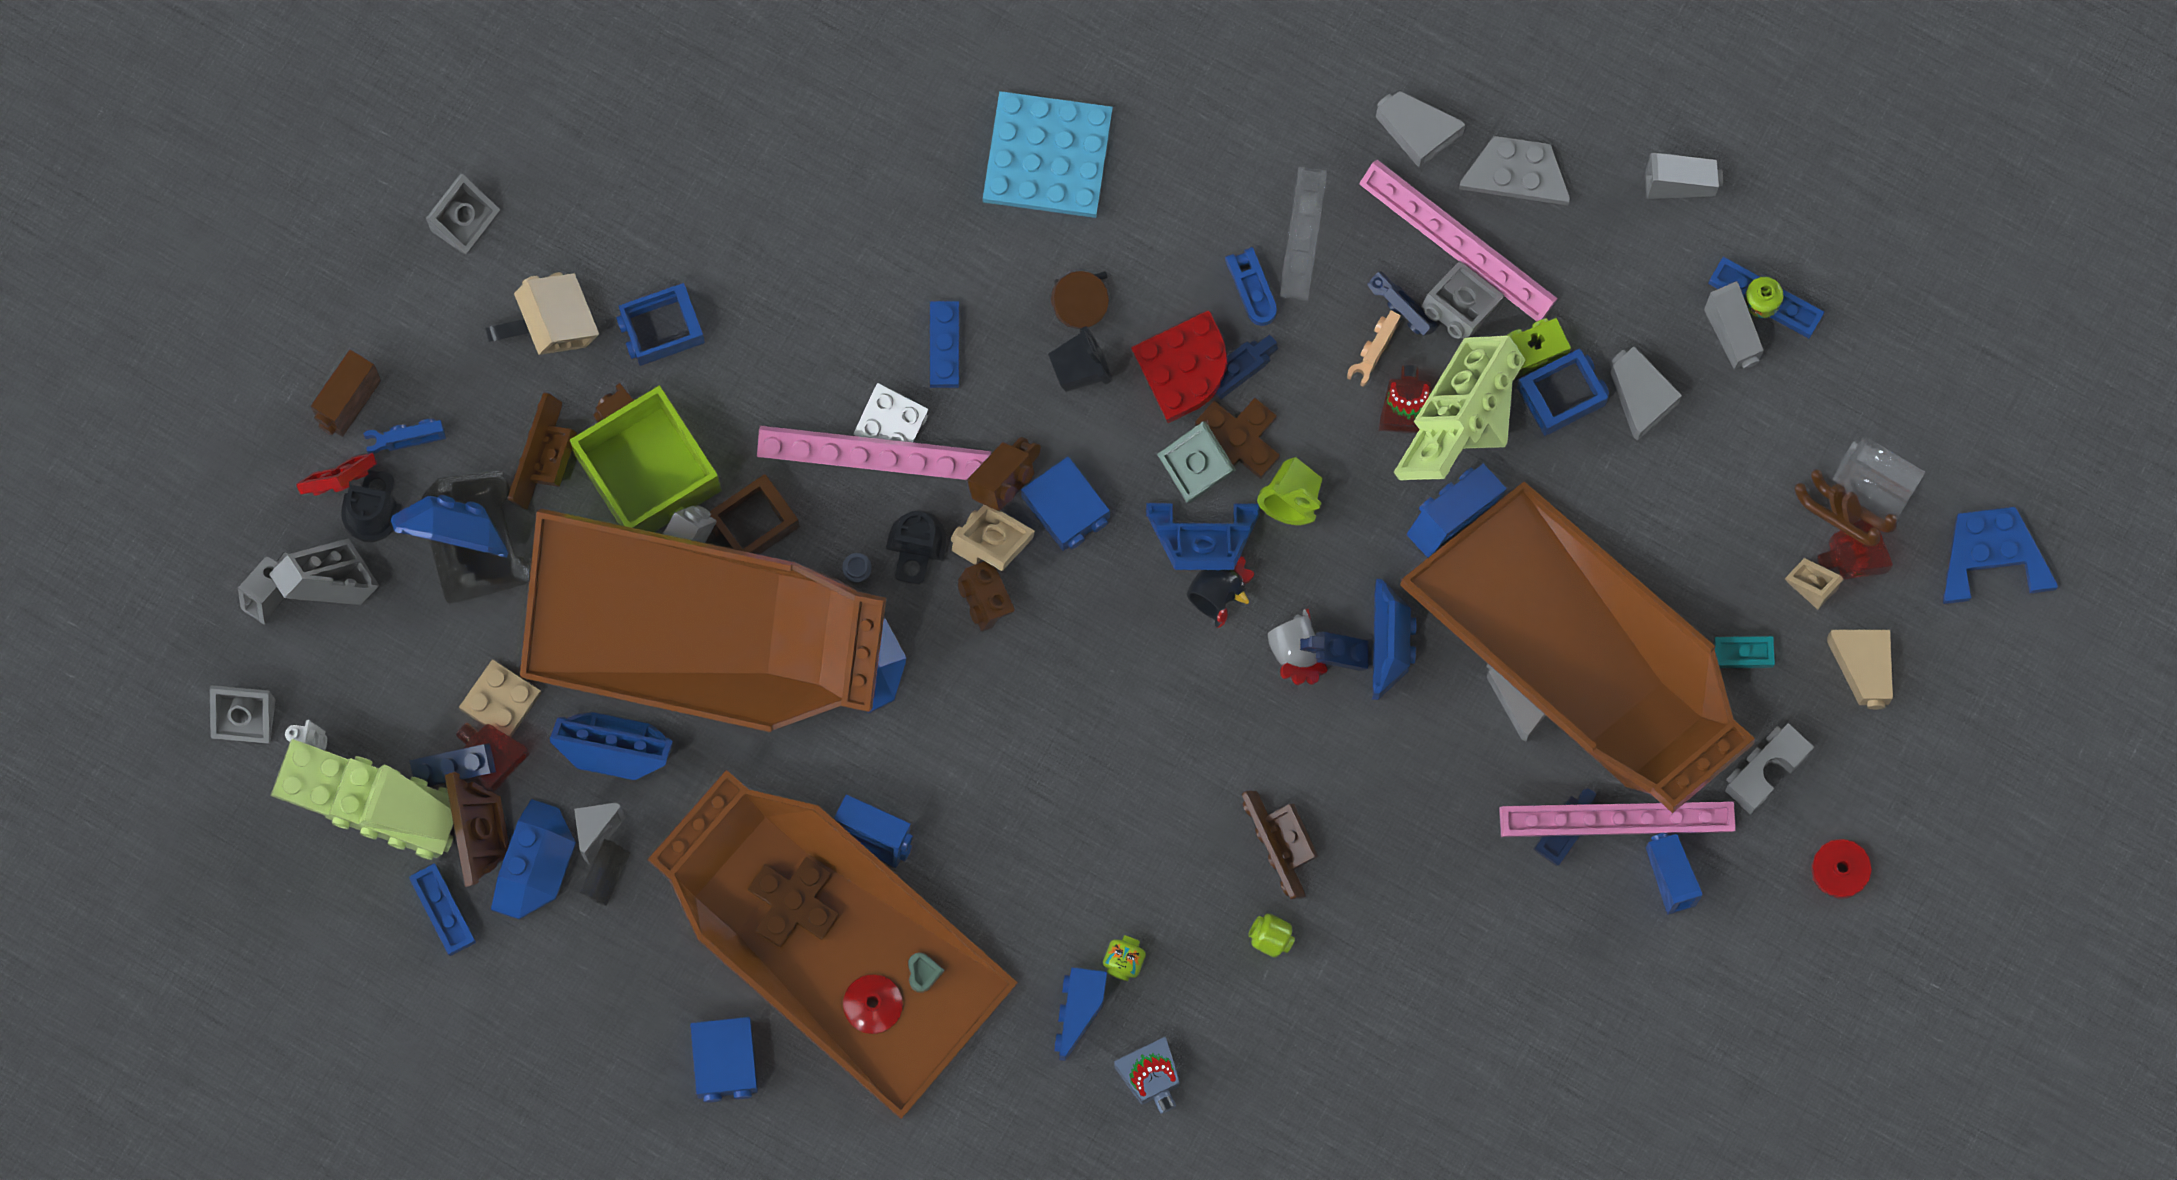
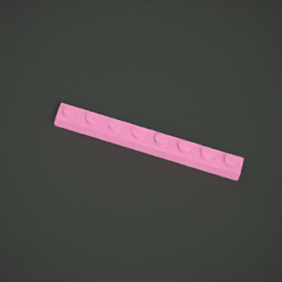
M1379 160L1371 164L1359 185L1456 260L1461 261L1535 321L1546 317L1558 298Z
M760 426L757 449V457L962 480H967L991 455V451L768 426Z
M1734 802L1684 803L1673 813L1662 803L1500 807L1501 837L1723 833L1735 831Z

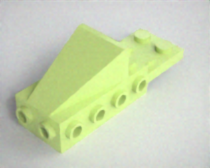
M1510 336L1470 337L1463 339L1414 420L1419 431L1394 471L1399 480L1445 479L1463 449L1506 446L1508 442L1512 383L1525 362V358Z
M295 739L290 740L270 796L322 814L325 818L332 820V824L343 829L352 827L360 830V834L367 838L377 839L379 837L388 840L387 844L402 850L407 847L415 850L417 856L432 860L433 857L441 856L443 851L446 853L449 851L453 841V836L449 835L453 826V818L447 788L439 787L436 790L427 787V781L417 777H411L409 780L401 775L398 770L385 764L380 768L371 766L372 761L363 757L355 756V759H346Z

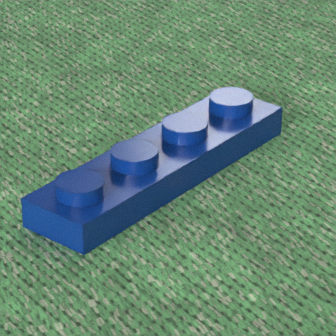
M1722 257L1708 284L1720 289L1737 281L1744 297L1748 285L1760 276ZM1783 289L1784 298L1781 306L1770 318L1810 339L1824 311Z

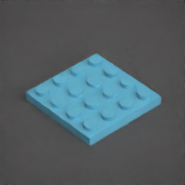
M999 91L983 202L1096 218L1112 107Z

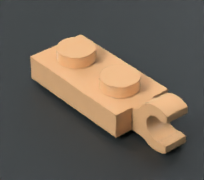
M1391 310L1387 318L1383 316L1380 318L1374 329V332L1378 334L1373 342L1367 341L1360 356L1364 357L1363 362L1354 364L1349 368L1347 379L1350 380L1354 373L1360 372L1364 376L1360 385L1364 387L1368 383L1370 373L1375 368L1400 323L1401 315Z

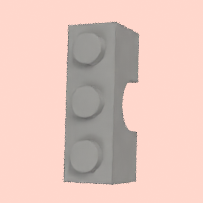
M1789 723L1783 729L1777 726L1766 738L1769 743L1764 749L1761 750L1757 747L1746 759L1749 764L1743 770L1738 767L1726 779L1730 784L1725 792L1750 815L1774 790L1764 778V767L1770 764H1778L1791 774L1814 749V746Z

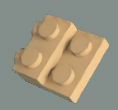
M983 505L978 511L974 510L970 514L963 527L959 526L956 528L951 537V542H953L951 551L975 565L982 559L1003 571L1033 539L1035 531L1002 511L999 512Z

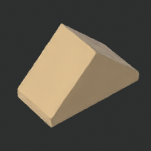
M1804 558L1785 580L1819 610L1837 591L1843 578L1841 575Z

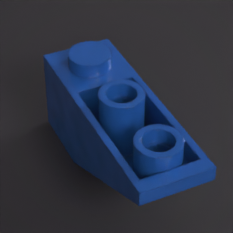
M1071 967V974L1064 975L1062 993H1068L1066 1005H1060L1058 1022H1063L1064 1025L1062 1034H1056L1054 1051L1060 1052L1059 1060L1066 1061L1103 1007L1107 972Z

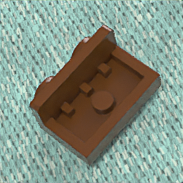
M984 561L965 568L958 579V589L961 596L967 599L973 622L978 624L981 632L991 629L999 618L1012 614L1015 608L996 567Z

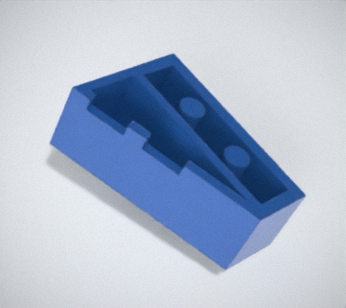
M1484 463L1475 470L1470 467L1459 477L1460 481L1454 485L1450 482L1439 492L1440 496L1434 500L1430 497L1419 507L1421 513L1406 535L1427 558L1434 554L1441 544L1447 540L1450 541L1456 536L1458 531L1474 522L1494 506L1507 490Z

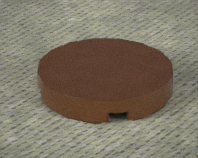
M1085 271L1071 272L1060 278L1054 286L1051 296V304L1058 320L1067 327L1081 329L1085 326L1091 327L1101 321L1107 312L1109 303L1108 292L1103 282L1094 274Z

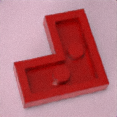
M373 453L353 456L334 469L313 472L298 482L296 486L300 495L313 493L314 496H317L330 489H333L334 492H339L347 489L350 481L368 475L367 470L376 465L377 462Z

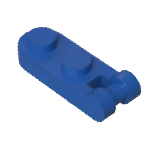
M1253 247L1245 249L1244 253L1237 256L1234 254L1225 256L1227 267L1251 322L1259 326L1272 323L1277 312L1276 303ZM1246 264L1250 266L1251 269L1241 272L1240 266Z

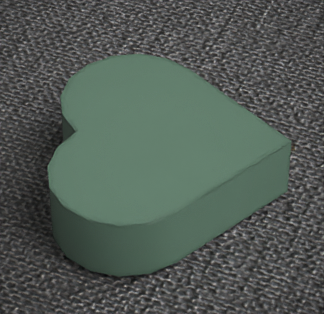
M915 953L908 961L909 971L911 972L909 977L910 987L918 993L928 991L944 973V969L924 953Z

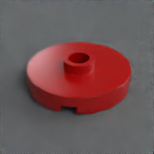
M1845 839L1831 840L1821 846L1815 854L1811 866L1812 877L1819 890L1838 899L1850 898L1860 893L1869 882L1872 870L1870 858L1865 850L1855 842ZM1837 864H1845L1847 872H1840L1837 869Z

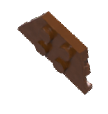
M452 772L445 775L464 884L465 887H469L479 883V879L484 874L490 873L497 867L499 862L504 860L509 847L501 797L491 791L484 790L482 786L475 782L467 783L461 780L459 773Z

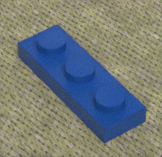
M930 301V388H959V301Z
M434 863L409 876L448 955L452 956L475 944L476 941L436 864Z

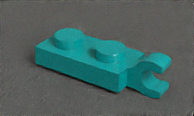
M1773 636L1715 637L1713 639L1719 668H1773L1775 665Z

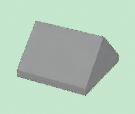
M460 174L426 217L431 232L463 254H467L500 209L464 174Z
M211 685V738L269 744L276 702L271 692L268 690Z
M617 803L574 809L579 849L585 862L589 865L626 819L622 807Z

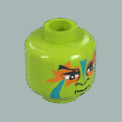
M1770 277L1754 279L1748 285L1744 295L1749 313L1758 318H1768L1774 315L1779 310L1784 298L1781 285Z
M1126 935L1123 936L1122 940H1111L1103 959V966L1107 968L1108 975L1127 982L1129 978L1138 977L1146 958V952L1139 947V940Z

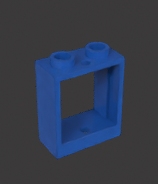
M684 283L618 306L621 314L616 317L621 333L627 331L630 341L625 343L630 358H637L639 366L705 343ZM678 302L690 335L642 352L630 318Z
M1580 348L1520 378L1518 381L1517 389L1544 436L1604 407L1607 403L1609 390L1602 379L1598 380L1593 372L1595 366L1588 354L1584 355ZM1576 363L1595 397L1553 417L1535 383Z
M845 795L834 820L883 863L897 868L900 860L905 862L912 849V845H910L913 839V835L910 834L911 824L849 795Z

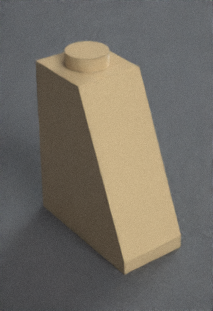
M1831 630L1827 636V643L1858 704L1867 705L1868 709L1873 710L1885 708V705H1889L1893 699L1890 630Z

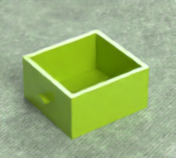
M660 385L570 439L575 457L621 526L655 532L667 525L675 512L700 505L722 491L717 473Z

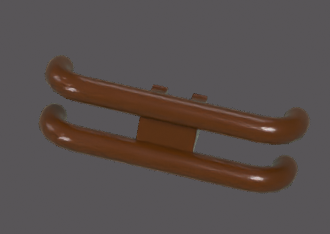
M1818 469L1812 471L1811 478L1817 490L1829 499L1832 511L1813 500L1803 483L1795 485L1796 496L1807 510L1869 547L1876 546L1880 542V531L1891 533L1897 528V519L1894 514H1888L1885 519L1861 506L1857 494L1853 492L1846 493L1845 487L1840 484H1835L1833 487L1829 486L1822 472ZM1862 519L1874 527L1867 533L1855 526L1854 523Z

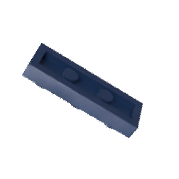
M490 743L409 760L413 777L427 781V787L446 783L445 775L452 772L459 773L460 779L496 772Z

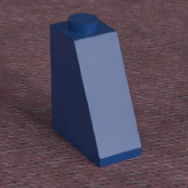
M1660 833L1652 836V841L1648 842L1646 851L1667 915L1696 907L1703 895L1678 835L1669 836L1668 833Z

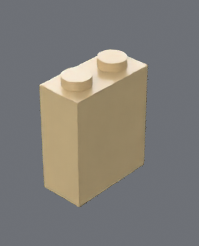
M557 272L545 278L531 276L522 282L523 285L514 293L538 355L586 348L599 335L575 273L563 275L561 272Z

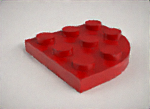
M1209 310L1131 347L1167 423L1173 422L1201 408L1210 401L1219 389L1225 371H1227L1228 358L1226 346Z

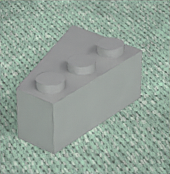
M349 538L287 554L269 574L283 597L287 599L361 605L379 586Z

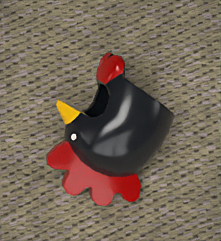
M1240 556L1234 570H1201L1193 579L1187 591L1189 601L1200 612L1214 619L1217 628L1222 627L1228 618V610L1226 608L1228 602L1239 601L1249 604V600L1244 592V586L1254 578V572L1250 569H1244L1246 560L1242 556Z

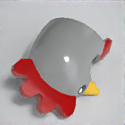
M1309 609L1303 610V616L1297 614L1293 620L1267 633L1270 648L1277 661L1282 665L1280 676L1283 679L1291 677L1293 683L1298 686L1303 684L1305 680L1308 684L1314 685L1319 681V675L1327 673L1326 665L1317 662L1316 653L1300 650V639L1315 636L1311 625Z

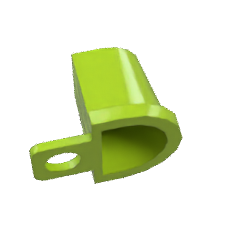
M1297 457L1288 459L1282 463L1270 484L1260 490L1257 499L1259 507L1270 517L1286 524L1304 525L1314 522L1316 519L1314 510L1319 509L1322 504L1317 498L1323 478Z

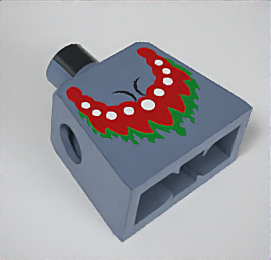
M1166 1037L1114 1061L1115 1070L1141 1105L1154 1100L1160 1114H1164L1176 1107L1170 1091L1178 1088L1180 1082Z

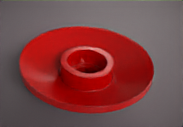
M874 974L862 976L856 979L845 992L843 999L844 1014L848 1022L860 1032L867 1034L885 1032L896 1024L902 1013L903 1001L898 987L884 976ZM869 998H876L878 1005L874 1008L867 1005Z

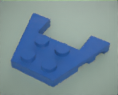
M1146 503V516L1175 570H1234L1260 516L1259 504H1234L1233 524L1173 523V503Z
M2016 507L1960 513L1956 516L1943 604L1970 601L1971 594L1967 571L2024 564L2030 593L2053 591L2058 588L2056 580Z

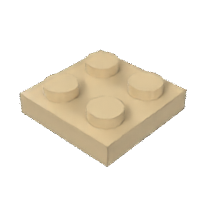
M492 659L459 706V709L509 741L542 693L539 689Z

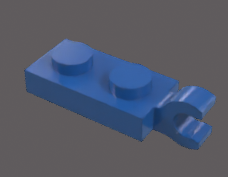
M431 418L421 420L418 423L419 425L393 426L390 428V431L383 432L384 435L376 430H367L363 433L365 439L375 438L377 440L375 445L366 447L368 454H376L385 449L392 451L446 439L441 420L436 421Z

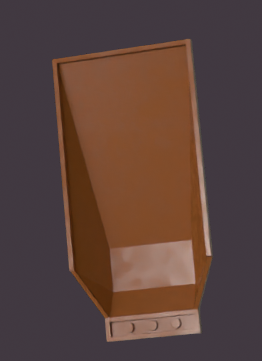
M1525 481L1401 579L1400 586L1623 785L1653 795L1672 813L1754 745L1755 738L1733 719L1715 653V646Z
M540 509L536 514L520 678L767 732L839 706L870 712L873 708L886 598L858 592L836 578L795 562Z
M728 770L722 773L647 859L669 879L698 941L900 1119L903 1118L1018 983L820 806L749 790ZM808 857L831 873L815 898L837 912L839 916L822 940L797 924L780 948L756 932V928L772 906L748 891V888L764 865H767L790 881L803 860ZM915 953L926 954L944 969V973L928 991L923 993L914 991L909 983L911 972L909 971L908 961ZM865 975H881L890 979L898 987L902 996L903 1007L900 1018L893 1027L879 1034H867L858 1031L848 1022L843 1010V999L846 990L856 979ZM874 997L869 998L867 1005L874 1008L878 1005V1000Z

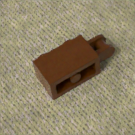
M1020 437L1012 446L1002 442L967 479L972 499L1000 512L1035 474L1032 463L1040 454V444L1035 442L1030 444L1028 439Z

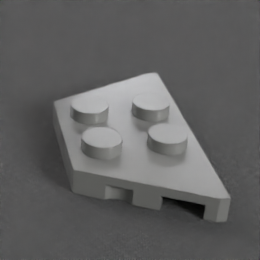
M1493 136L1459 185L1460 190L1568 205L1570 200L1551 144Z

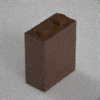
M349 350L318 394L311 408L315 414L314 419L320 423L318 427L332 436L334 433H337L343 437L378 387L381 378L372 362Z

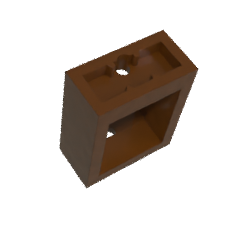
M766 474L709 511L711 513L710 517L717 521L711 532L716 539L720 536L727 544L725 548L758 555L800 527L798 518ZM760 491L782 522L742 549L720 518Z

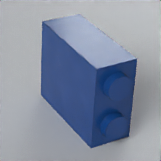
M1069 456L1021 489V497L1062 551L1068 547L1070 549L1076 548L1085 540V535L1092 530L1096 533L1108 524L1107 520L1110 518V510Z
M750 1017L690 1023L698 1099L704 1098V1102L710 1103L722 1101V1096L734 1095V1099H748L752 1097V1093H758L752 1021Z

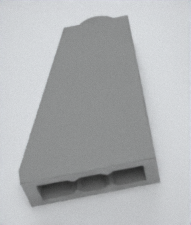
M1401 91L1393 96L1391 94L1386 95L1377 104L1376 118L1419 168L1464 133L1465 124L1461 120Z
M1651 153L1645 170L1647 199L1716 196L1718 188L1723 186L1722 169H1717V160Z
M1733 282L1711 292L1704 311L1733 369L1736 370L1743 367L1746 370L1757 365L1764 350L1738 282Z
M1633 346L1628 352L1622 350L1613 358L1612 362L1614 364L1610 374L1632 435L1638 441L1679 404L1682 395Z
M1487 664L1486 667L1490 669L1487 679L1519 736L1526 742L1546 715Z

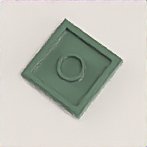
M1201 422L1157 454L1187 503H1191L1236 471L1206 422Z

